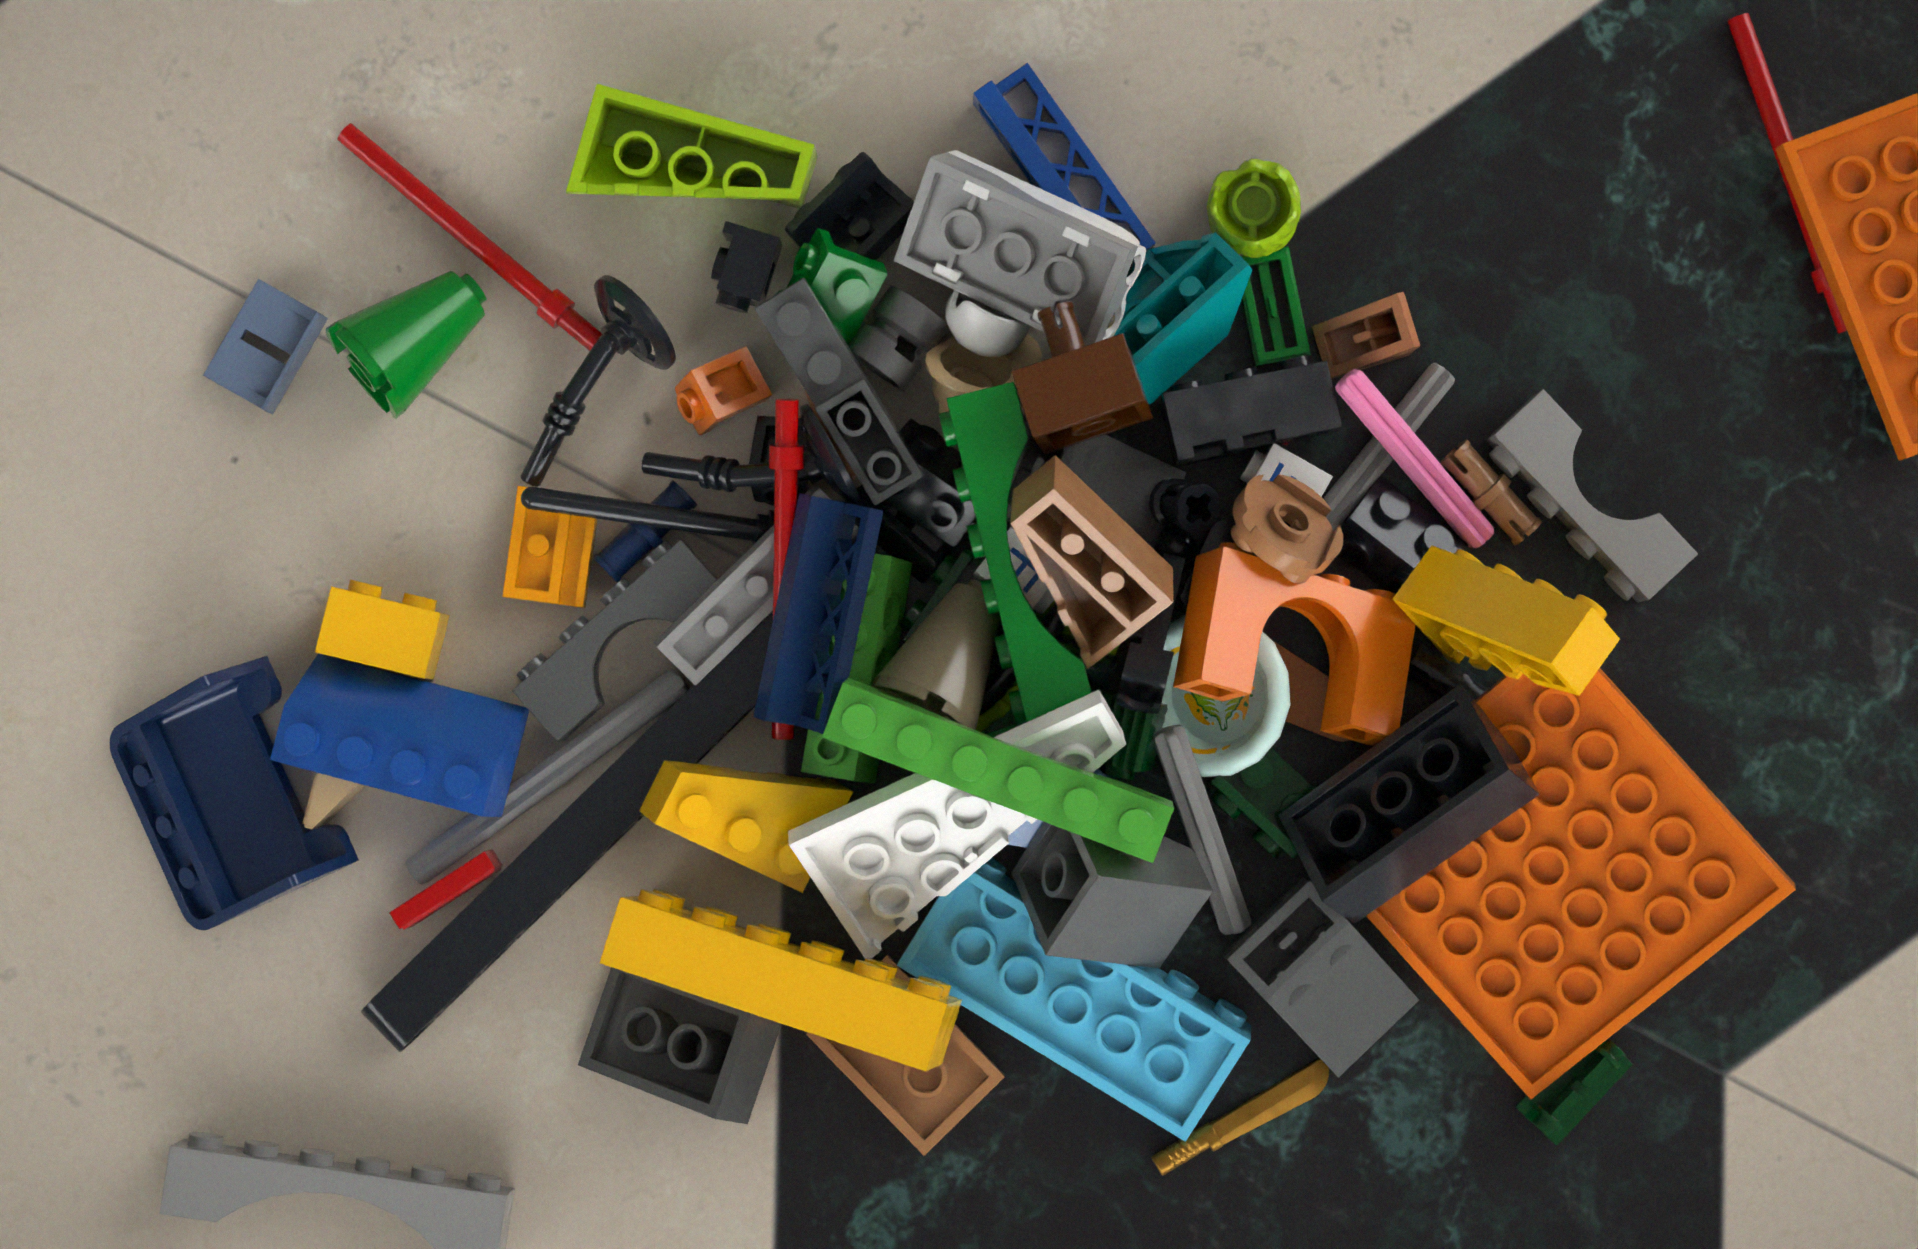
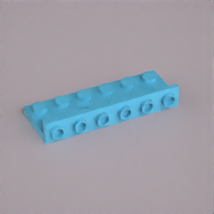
M994 858L988 860L946 897L938 896L897 964L898 967L916 978L925 976L951 985L949 995L962 999V1006L1186 1142L1251 1041L1252 1026L1246 1022L1247 1015L1240 1008L1224 999H1219L1217 1003L1197 992L1199 986L1191 978L1176 970H1170L1167 974L1159 968L1046 956L1015 881L1005 875L1006 868Z

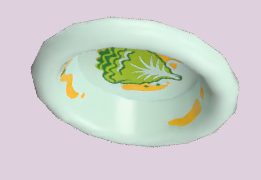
M1185 614L1170 622L1163 649L1174 652L1161 702L1167 704L1168 708L1162 728L1173 725H1181L1185 728L1201 777L1232 776L1259 762L1281 736L1291 705L1289 672L1275 642L1262 631L1250 695L1222 702L1173 687Z

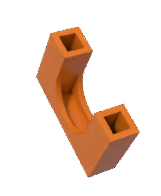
M1221 543L1219 548L1196 556L1173 687L1222 702L1250 695L1264 625L1277 607H1287L1307 617L1318 629L1327 647L1330 671L1320 731L1366 745L1379 743L1400 728L1416 625L1393 600V597L1396 595L1395 593L1380 589L1363 591L1350 587L1349 579L1334 574L1311 575L1305 583H1293L1286 579L1280 570L1270 566L1261 558L1253 556V553L1242 550L1236 543Z

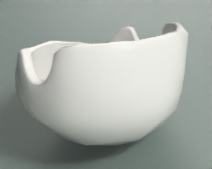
M956 290L953 291L945 306L947 325L958 344L981 356L998 358L1013 352L1021 344L1031 327Z

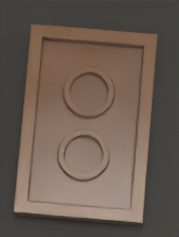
M888 954L880 961L898 968L896 978L910 981V977L897 966V963ZM954 1024L942 1065L929 1071L907 1066L808 1032L806 1034L923 1156L1005 1077L1001 1070L956 1024Z

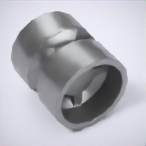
M890 285L873 309L876 317L875 323L863 324L848 347L858 362L889 384L905 392L922 368L919 359L921 353H927L937 346L949 330V327L942 318L903 290Z

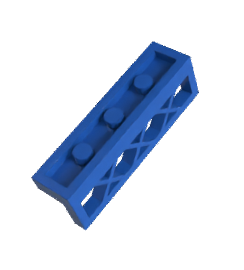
M1028 63L995 85L991 80L973 93V105L1029 184L1082 208L1069 190L1070 177L1074 175L1094 179L1102 190L1099 210L1084 209L1109 221L1126 224L1140 242L1139 245L1144 246L1146 251L1155 246L1156 242ZM1024 81L1038 100L1035 120L1017 117L1003 97ZM1043 108L1054 123L1041 121ZM1026 128L1033 129L1032 136ZM1039 130L1059 133L1064 136L1070 145L1067 165L1051 163L1037 145ZM1075 153L1086 168L1072 166ZM1058 173L1065 174L1064 181ZM1107 198L1119 214L1105 212Z

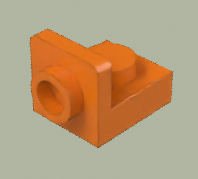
M747 346L691 370L675 386L679 411L688 423L693 424L699 435L710 432L719 422L762 404L772 396Z

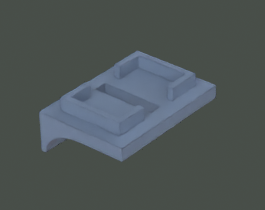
M258 279L203 376L273 415L328 318ZM247 331L291 354L288 362L284 364L243 341Z

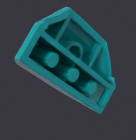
M1216 232L1203 235L1199 240L1179 241L1149 249L1146 252L1142 269L1127 293L1125 312L1114 336L1123 333L1132 353L1149 405L1227 337L1230 332L1252 268Z

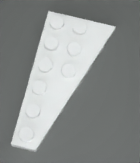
M1100 690L1094 691L994 737L1092 773L1126 745L1123 730ZM914 773L789 830L788 840L789 846L864 958L872 959L881 951V943L898 928L903 932L918 920V911L936 896L946 897L1009 844L1008 836L1025 821L1032 824L1037 819Z

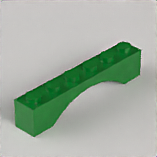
M1010 382L946 398L949 411L939 413V418L947 447L958 444L963 467L953 469V474L961 503L972 500L977 523L967 525L968 535L974 558L986 556L991 578L980 582L988 614L1000 613L1005 634L995 636L994 638L1002 670L1014 669L1019 690L1008 692L1015 723L1018 726L1091 693L1083 660L1063 646L1038 619L1022 592L1011 561L1007 534L1008 496L1016 465L1028 441V436L1015 384Z

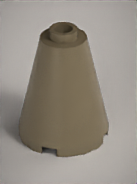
M969 580L967 584H955L878 673L871 687L900 697L942 717L976 730L996 648L994 637L999 635L1002 623L999 612L988 614L981 582Z

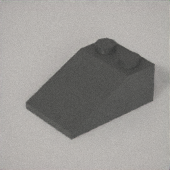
M611 967L578 1066L708 1117L748 1124L782 1024Z

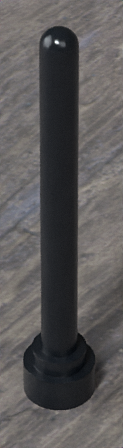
M528 487L521 494L523 506L532 510L752 541V545L774 525V510H769L767 515L757 514L756 519L538 487Z

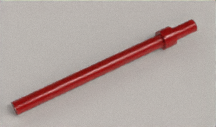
M1744 13L1729 19L1727 22L1815 271L1810 274L1817 294L1824 293L1837 333L1840 334L1847 331L1775 150L1781 144L1794 139L1749 13Z
M352 123L348 124L340 132L337 140L534 304L538 308L536 314L554 329L560 326L588 351L592 349L602 333L573 309L575 303L559 289L551 291Z
M776 399L775 444L769 445V469L775 470L773 618L797 507L798 470L803 469L804 445L798 444V399ZM772 722L771 738L776 740L794 739V725Z

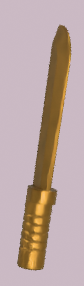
M1320 1058L1309 1063L1213 1122H1208L1194 1130L1186 1142L1179 1139L1166 1147V1149L1154 1154L1151 1157L1161 1175L1164 1176L1209 1148L1214 1152L1237 1137L1315 1098L1327 1084L1329 1067Z

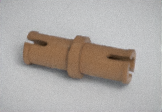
M1465 439L1458 444V449L1453 448L1441 460L1440 464L1446 467L1473 497L1472 502L1480 511L1484 509L1512 539L1511 542L1514 545H1518L1524 541L1525 534L1530 536L1540 526L1542 520L1536 517L1509 487L1511 480L1504 473L1498 475L1470 445L1469 440Z

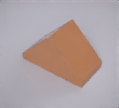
M1404 292L1393 294L1311 326L1322 362L1327 361L1331 379L1343 376L1353 369L1363 370L1409 356L1420 347Z

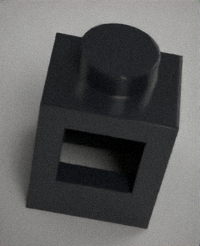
M725 221L722 232L726 240L731 243L729 249L719 248L714 261L711 279L719 281L717 285L719 293L715 303L737 312L748 313L750 305L757 307L766 301L781 253L782 243L780 237Z

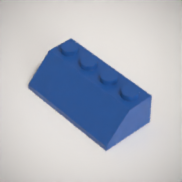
M318 653L284 704L270 760L482 817H502L529 709L520 705Z

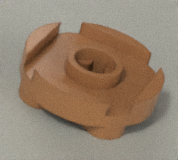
M1279 474L1273 481H1261L1263 475L1255 476L1247 483L1234 501L1233 517L1236 524L1231 529L1232 539L1242 550L1255 553L1264 562L1280 570L1282 575L1289 581L1297 584L1305 583L1311 575L1322 573L1340 553L1343 546V533L1340 524L1333 531L1330 522L1326 518L1331 508L1318 493L1304 483L1292 477Z

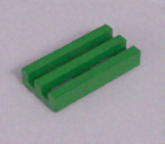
M1289 246L1260 258H1250L1249 256L1242 255L1241 257L1250 266L1256 265L1273 346V351L1265 352L1251 280L1249 278L1241 299V305L1254 368L1272 363L1278 364L1281 361L1295 357L1311 355ZM1278 261L1295 347L1285 348L1269 262Z

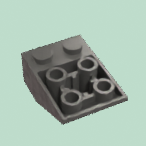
M1026 419L1025 428L1028 441L1018 460L1008 496L1007 521L1011 522L1013 489L1056 455L1154 549V545L1163 532L1164 526L1157 523L1150 513V494L1161 480L1169 477L1184 480L1186 472L1107 435H1102L1045 455L1034 440ZM1168 492L1166 495L1176 496L1177 494Z
M1303 877L1222 954L1338 1078L1419 1001L1415 994L1343 915L1323 903L1313 883Z

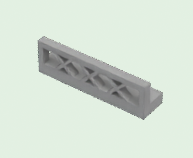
M816 484L806 493L807 495L830 499ZM774 525L653 642L695 686L773 611Z

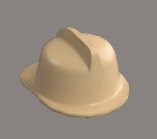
M1027 333L1016 350L998 358L975 354L958 344L954 336L933 347L926 354L925 366L932 376L931 389L936 401L939 403V413L949 411L946 398L1010 382L1015 384L1011 371L1041 361L1042 353L1037 341Z

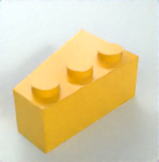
M664 760L639 811L654 824L803 893L810 876L789 846L788 831L846 805L853 791L834 779L786 776L782 773H759L735 770L729 767Z

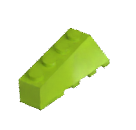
M597 84L566 193L762 199L800 209L805 203L818 156L815 144Z

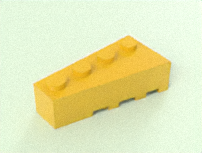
M1431 545L1393 597L1395 603L1448 661L1459 664L1464 656L1470 658L1468 662L1474 668L1487 671L1493 665L1507 677L1519 679L1524 674L1537 685L1580 696L1620 640L1604 621L1607 616L1606 611L1592 599L1578 594L1575 599L1564 596L1556 587L1541 579H1536L1534 583L1527 582L1513 570L1502 564H1496L1494 568L1483 565L1475 556L1462 549H1457L1455 553H1451Z

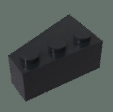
M1305 355L1279 362L1280 370L1258 374L1257 368H1248L1225 374V381L1203 385L1202 380H1197L1170 387V392L1162 394L1160 406L1174 467L1180 468L1268 448L1274 443L1281 445L1282 443L1338 432L1342 424L1327 361L1313 363L1312 356Z

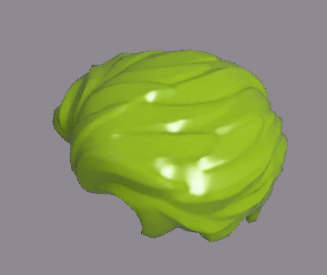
M1253 158L1245 160L1236 170L1222 171L1215 177L1206 207L1211 233L1216 232L1238 254H1243L1250 258L1268 256L1282 249L1294 235L1301 214L1300 192L1295 179L1281 164Z

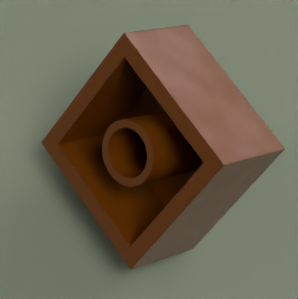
M1072 302L1056 304L1063 325L1060 329L1050 306L1037 314L1039 321H1041L1052 358L1011 371L1032 436L1045 455L1153 418L1132 353L1123 333L1085 346Z

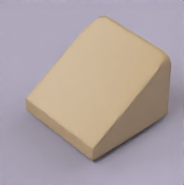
M321 773L315 774L302 824H305L304 827L309 829H317L320 826L326 825L365 785Z

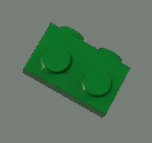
M817 228L810 243H804L799 248L793 264V275L786 288L805 278L833 325H836L845 342L849 345L882 287L888 272L884 263L835 246L830 233Z

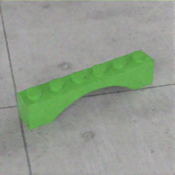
M847 678L841 685L822 738L1151 863L1155 860L1174 810L1173 801L1121 781L1101 776L1009 744L942 717L900 697Z

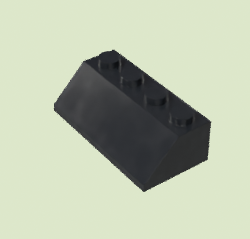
M1460 684L1278 816L1322 902L1353 923H1357L1537 797L1539 792L1514 749L1469 692Z

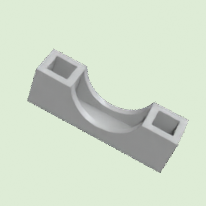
M1544 389L1539 391L1485 440L1493 448L1489 453L1491 460L1508 477L1512 478L1517 474L1531 489L1527 494L1531 503L1547 518L1551 519L1554 515L1557 516L1570 530L1565 537L1571 546L1584 558L1589 560L1594 556L1608 571L1604 576L1605 581L1621 598L1628 601L1633 597L1636 602L1650 600L1693 560L1698 553L1661 513L1637 520H1622L1607 516L1588 503L1576 484L1573 472V454L1582 429Z

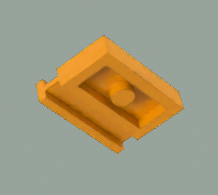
M518 486L502 597L586 608L598 519L528 509L521 502V494L528 487Z

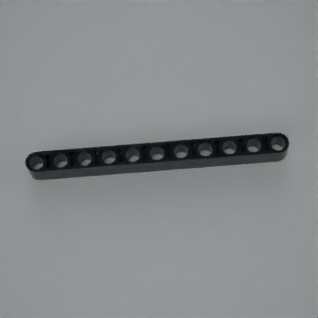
M773 611L696 686L693 685L361 1010V1013L399 1052L403 1051L644 816L639 810L664 760L698 764L755 708L773 623Z

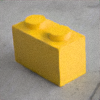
M351 579L347 590L331 586L315 649L316 653L434 680L450 616L435 612L437 600L404 593L402 603L381 598L383 587Z

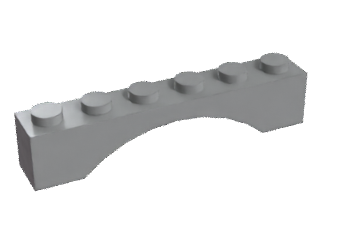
M191 1132L188 1139H183L169 1148L159 1214L217 1222L241 1207L269 1197L300 1192L332 1193L366 1201L396 1215L420 1233L434 1249H506L515 1188L501 1186L502 1178L498 1176L469 1173L467 1181L445 1178V1169L428 1165H413L411 1172L389 1169L390 1161L374 1157H357L356 1164L334 1161L335 1153L320 1149H301L300 1156L278 1153V1144L257 1140L245 1141L244 1148L222 1145L223 1136L204 1132Z

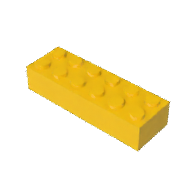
M641 889L639 896L620 897L599 962L600 964L923 1071H929L942 1065L962 999L949 995L951 985L925 976H919L918 979L910 978L908 982L895 977L897 967L869 958H865L864 961L856 960L855 964L842 960L844 950L822 942L812 941L811 944L802 942L801 946L789 943L790 932L770 925L759 923L758 926L748 924L747 928L736 925L738 915L710 906H706L705 909L694 907L693 911L683 908L686 898L663 890L653 889L652 892Z

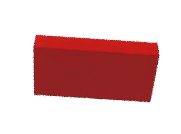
M493 849L484 851L398 906L389 914L399 929L403 928V930L411 928L502 870L503 864Z

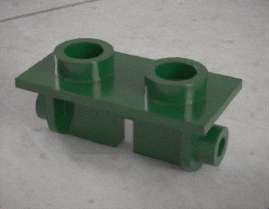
M1608 1039L1533 1099L1525 1095L1515 1108L1557 1146L1633 1063L1625 1057L1626 1054L1615 1043Z

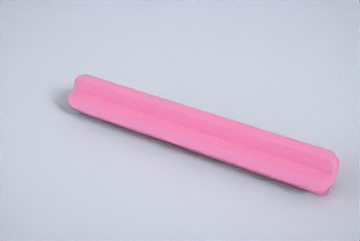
M1353 369L1345 374L1336 384V392L1456 534L1469 544L1468 547L1476 549L1485 544L1494 534L1492 524L1364 372Z

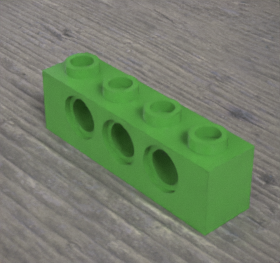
M874 555L849 675L850 679L872 686L874 678L898 651L902 629L900 624L904 617L913 563L893 556ZM846 579L843 581L841 587V601L845 597L847 587ZM834 635L831 637L828 650L830 657L833 655L835 645ZM822 691L819 694L815 713L816 718H820L824 699ZM808 729L801 772L850 781L876 783L880 759L822 738L823 734Z

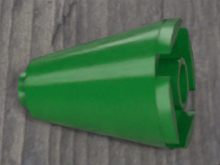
M449 271L332 323L325 329L326 335L337 354L347 348L350 353L347 355L351 365L348 368L350 373L377 405L386 413L391 410L393 418L396 419L410 407L485 316L481 304L487 298L480 286L469 274L465 273L459 277L453 271Z

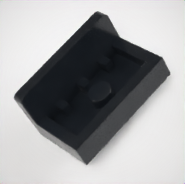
M861 152L850 163L841 167L834 176V179L815 198L804 204L796 212L794 218L785 226V231L797 247L800 248L804 243L809 244L816 229L820 228L830 233L835 246L876 260L903 234L914 201L880 171L871 157L865 152Z
M910 418L899 432L924 476L885 500L949 545L956 546L966 533L967 525L972 524L976 518L972 500L961 503L955 483L953 469L963 467L960 452L952 446L947 447L946 442L938 431L929 426L920 425Z
M1382 475L1340 526L1343 533V546L1339 554H1341L1343 559L1350 565L1357 567L1383 589L1395 594L1431 545L1451 553H1455L1457 549L1465 550L1469 545Z

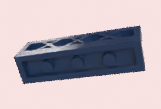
M799 493L753 717L763 721L795 725L821 734L824 733L841 685L850 675L883 516L882 510ZM856 517L861 518L856 542L853 545L851 541ZM846 579L847 587L845 597L841 601V587L843 581ZM834 635L835 645L833 655L830 657L828 650L831 637ZM822 691L824 699L820 718H816L815 713L819 694Z

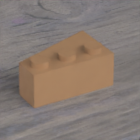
M1056 455L1013 489L1011 525L1041 582L1046 583L1057 604V612L1064 626L1068 625L1080 648V656L1087 669L1174 602L1173 567Z

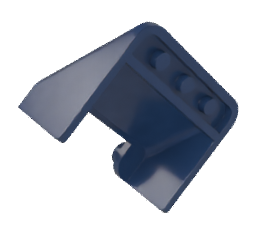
M268 656L199 677L118 724L110 735L111 756L181 913L186 921L198 930L205 931L359 861L348 833L340 825L326 824L313 830L304 827L305 824H302L304 812L282 763L270 760L273 743L260 714L279 702L282 696V688Z

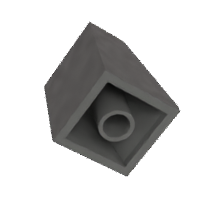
M1043 822L1011 872L1046 956L1152 968L1161 967L1213 892L1194 850L1163 836L1155 860L1151 863L1046 822Z

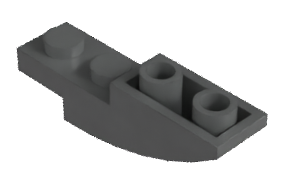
M805 278L755 308L756 312L814 403L816 412L874 505L879 504L923 477L924 475L882 401Z

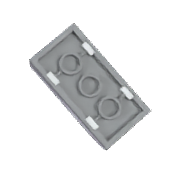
M954 150L929 158L893 261L1042 332L1044 330L1041 321L1038 319V312L1050 306L1060 329L1063 325L1056 304L1072 302L1085 346L1113 337L1125 312L1127 293L1142 269L1146 248L1139 245L1138 239L1121 226L960 151Z

